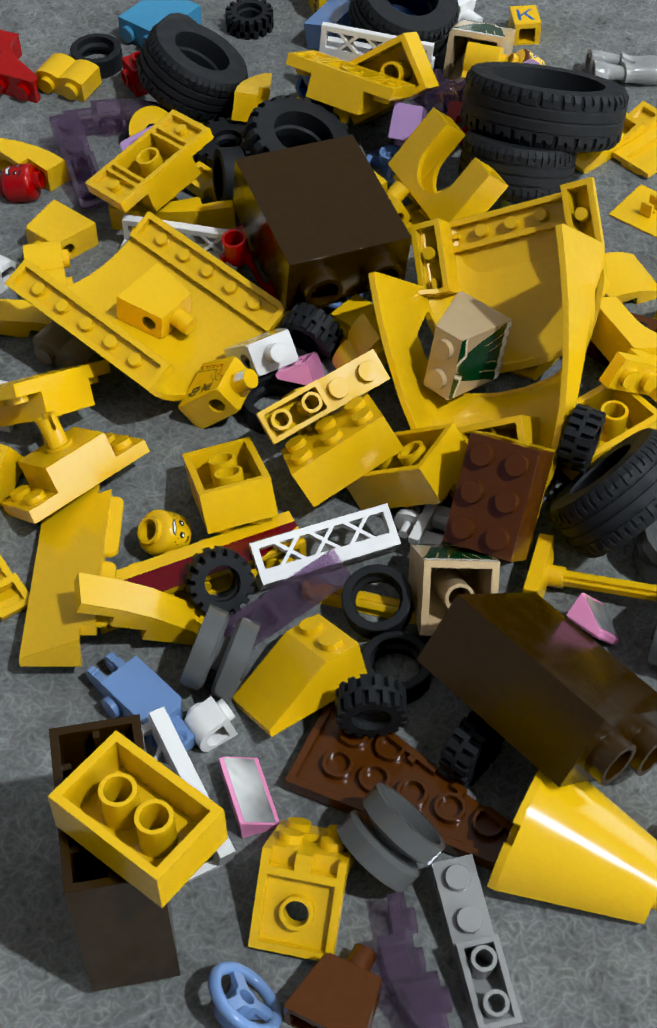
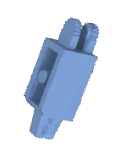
M110 652L104 657V660L112 674L106 677L95 666H91L85 671L88 680L103 695L101 704L110 717L117 718L118 716L124 717L140 714L141 724L143 725L149 722L150 712L164 706L186 752L196 745L195 735L184 722L181 696L139 657L134 656L125 663L117 654ZM152 733L144 736V740L153 749L158 746Z

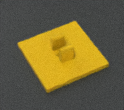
M640 184L609 213V216L657 238V191Z

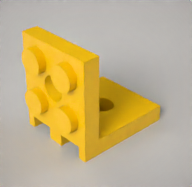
M289 817L287 820L280 821L262 847L248 947L319 961L325 953L335 955L347 875L355 861L354 856L345 847L338 835V825H329L327 828L313 826L310 820L301 817ZM292 901L303 903L308 909L309 917L303 921L292 919L287 913L286 905Z

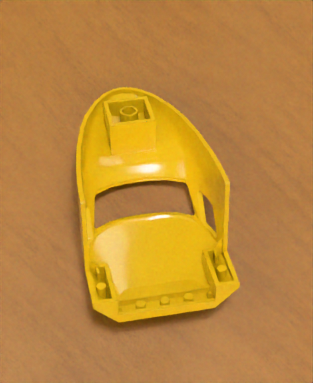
M593 177L560 185L561 192L455 221L447 222L436 218L410 225L418 285L376 271L368 275L383 348L396 392L410 429L454 423L467 445L471 432L483 431L554 449L556 451L546 488L549 486L558 466L556 459L569 418L576 407L586 351L599 314L606 279L605 243ZM463 291L513 319L500 373L549 363L562 357V368L553 376L525 387L498 393L471 394L465 392L447 400L423 385L428 359L423 351L418 331L426 317L427 324L434 336L436 325L457 293ZM458 479L449 491V496L452 500L455 495Z

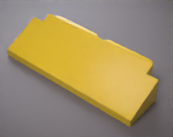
M100 483L42 519L19 654L20 667H82L80 635H97L98 627L109 625V616L76 612L74 581L78 572L116 578V565L106 561V557H114L119 552L124 501L120 497L112 496V489L101 492Z

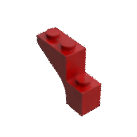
M0 29V95L4 94L15 97L20 101L38 103L41 97L37 89V75L19 60L22 56L19 34Z

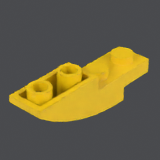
M629 348L627 353L617 351L599 381L609 389L648 395L657 403V355Z
M371 349L255 415L272 444L275 445L342 408L351 399L362 396L385 383L390 377L374 349Z

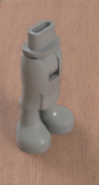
M589 49L586 53L584 69L587 74L611 81L619 80L621 83L657 85V56L655 55L636 56L623 52L619 55L599 49Z

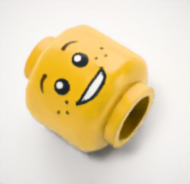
M163 509L152 510L147 513L139 523L137 531L141 548L152 556H159L167 551L188 546L192 533L190 523L184 516Z

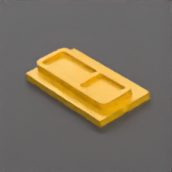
M657 125L614 151L612 157L620 161L623 167L647 179L657 173Z

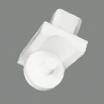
M441 502L436 505L425 504L422 512L417 506H412L411 509L399 510L394 518L395 525L400 529L398 535L402 538H408L410 544H445V541H443L444 535L432 531L435 528L445 532L451 508L443 506Z

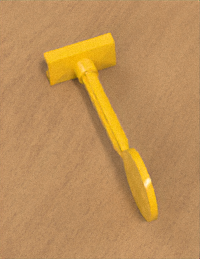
M539 533L523 593L536 592L544 598L547 586L561 589L566 586L657 601V585L569 571L566 567L553 565L554 536Z

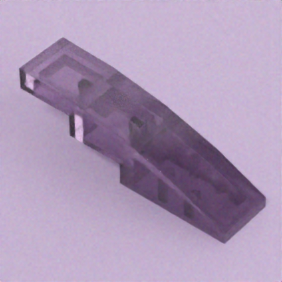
M332 548L230 615L224 636L231 638L237 621L242 617L248 618L261 624L253 645L254 647L342 588L351 574L335 549Z

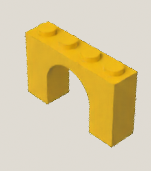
M434 107L389 161L388 165L395 173L393 178L408 188L409 193L407 196L414 203L421 206L419 212L427 220L440 218L451 222L485 213L507 189L508 185L492 167L477 158L471 161L449 188L437 193L436 183L439 170L447 157L464 138L465 134L450 117Z
M602 297L591 341L607 360L611 362L617 351L627 353L629 348L657 355V333L637 321L617 297ZM656 311V313H655V315H654V317H653V319H656V320H657V311Z

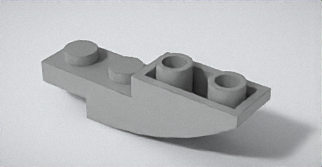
M469 854L431 863L430 871L440 905V919L466 1003L476 1028H505L522 1024L523 1020L499 935L495 934L473 855Z

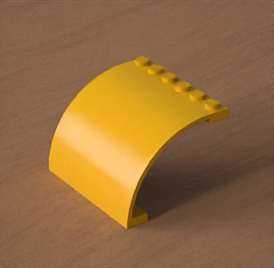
M150 211L145 214L129 234L131 238L110 260L89 276L66 287L26 258L4 283L152 395L167 401H182L203 363L226 358L223 349L278 328L290 312V310H284L279 300ZM158 262L190 291L192 295L190 315L198 320L197 325L189 335L174 328L164 338H156L117 318V296ZM244 355V361L247 362L249 359Z

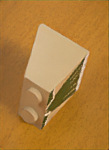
M465 19L454 25L448 36L441 84L459 87L468 42L504 48V54L509 56L513 51L516 28Z
M463 291L458 292L436 325L423 385L450 400L498 378L513 319Z
M410 544L408 581L412 590L413 606L419 634L432 636L458 594L498 593L500 561L493 556L458 545Z

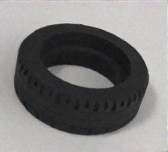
M484 62L473 65L466 74L460 117L464 125L470 130L512 144L565 152H601L614 148L621 141L629 96L622 85L592 74L538 64Z

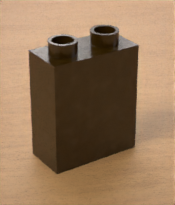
M353 135L235 159L233 207L285 311L291 310L297 302H306L308 305H315L316 308H323L331 305L338 298L368 291L371 292L368 277L371 272L376 271L401 280L405 279L412 237Z
M536 592L458 594L417 658L418 662L558 787L596 779L600 784L606 785L617 778L622 772L632 770L638 776H642L657 764V692Z
M140 714L49 729L54 789L115 730L147 752ZM58 828L64 896L92 991L181 976L171 902L169 901L161 908Z

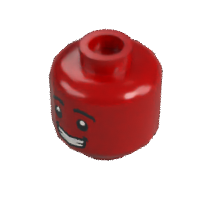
M31 163L7 166L3 169L2 175H0V193L3 198H7L11 203L35 201L40 197L41 189L45 187L42 172L37 171Z

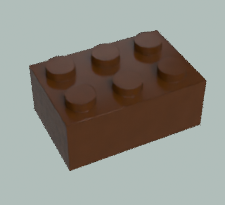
M471 432L443 541L509 562L526 560L555 452L487 433Z

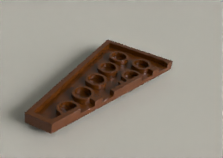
M335 700L322 709L284 780L285 789L348 814L353 810L365 812L362 799L377 783L380 782L388 785L411 802L437 829L446 845V848L443 850L444 852L456 857L472 854L475 864L492 871L503 843L507 841L513 824L491 807H483L469 796L467 789L457 781L452 783L439 773V767L395 733L390 731L387 736L383 737L377 734L375 738H368V735L355 737V733L350 735L344 733V729L340 730L336 723Z

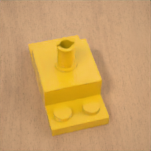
M316 50L290 52L286 60V65L296 68L295 72L297 74L310 77L306 97L333 106V112L339 116V121L341 123L345 122L346 125L348 124L350 113L360 115L381 111L383 103L390 104V101L401 102L403 98L413 97L416 85Z
M173 109L88 179L85 184L89 192L124 213L133 208L138 202L157 212L169 201L179 200L176 195L200 175L192 156L202 150L214 136L211 129Z
M101 360L60 368L0 384V427L32 422L38 416L44 419L42 414L48 411H55L59 420V417L63 414L95 405L90 384L98 383L99 375L111 372L109 362Z
M55 411L43 413L44 419L38 416L34 422L38 426L46 444L17 461L29 485H22L9 493L10 497L1 502V505L9 516L36 524L150 452L145 440L130 437L129 435L114 434L113 432L104 433L79 427H72L64 432Z

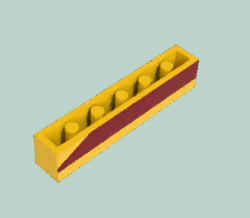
M286 511L278 514V516L270 517L264 523L236 527L230 532L201 539L194 544L167 551L162 555L141 562H134L127 567L116 570V579L151 587L191 603L192 601L184 589L186 583L183 581V575H187L188 570L185 567L187 563L194 561L192 556L196 553L200 555L203 553L202 549L206 547L211 549L214 546L230 548L245 558L252 567L251 572L256 577L257 571L249 550V543L299 528L291 513ZM302 537L298 539L293 550L307 557L306 540ZM288 541L282 544L287 547H290L292 541ZM273 546L259 550L265 569L280 565L286 553ZM289 556L286 563L295 561L297 559L292 556ZM219 566L209 572L205 580V588L210 595L223 592L231 587L233 581L231 570L228 567ZM107 625L99 627L101 634L121 627Z

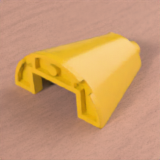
M538 770L513 820L514 825L509 832L507 841L503 843L487 887L499 892L645 924L650 910L657 911V840L589 781L558 787L544 773Z

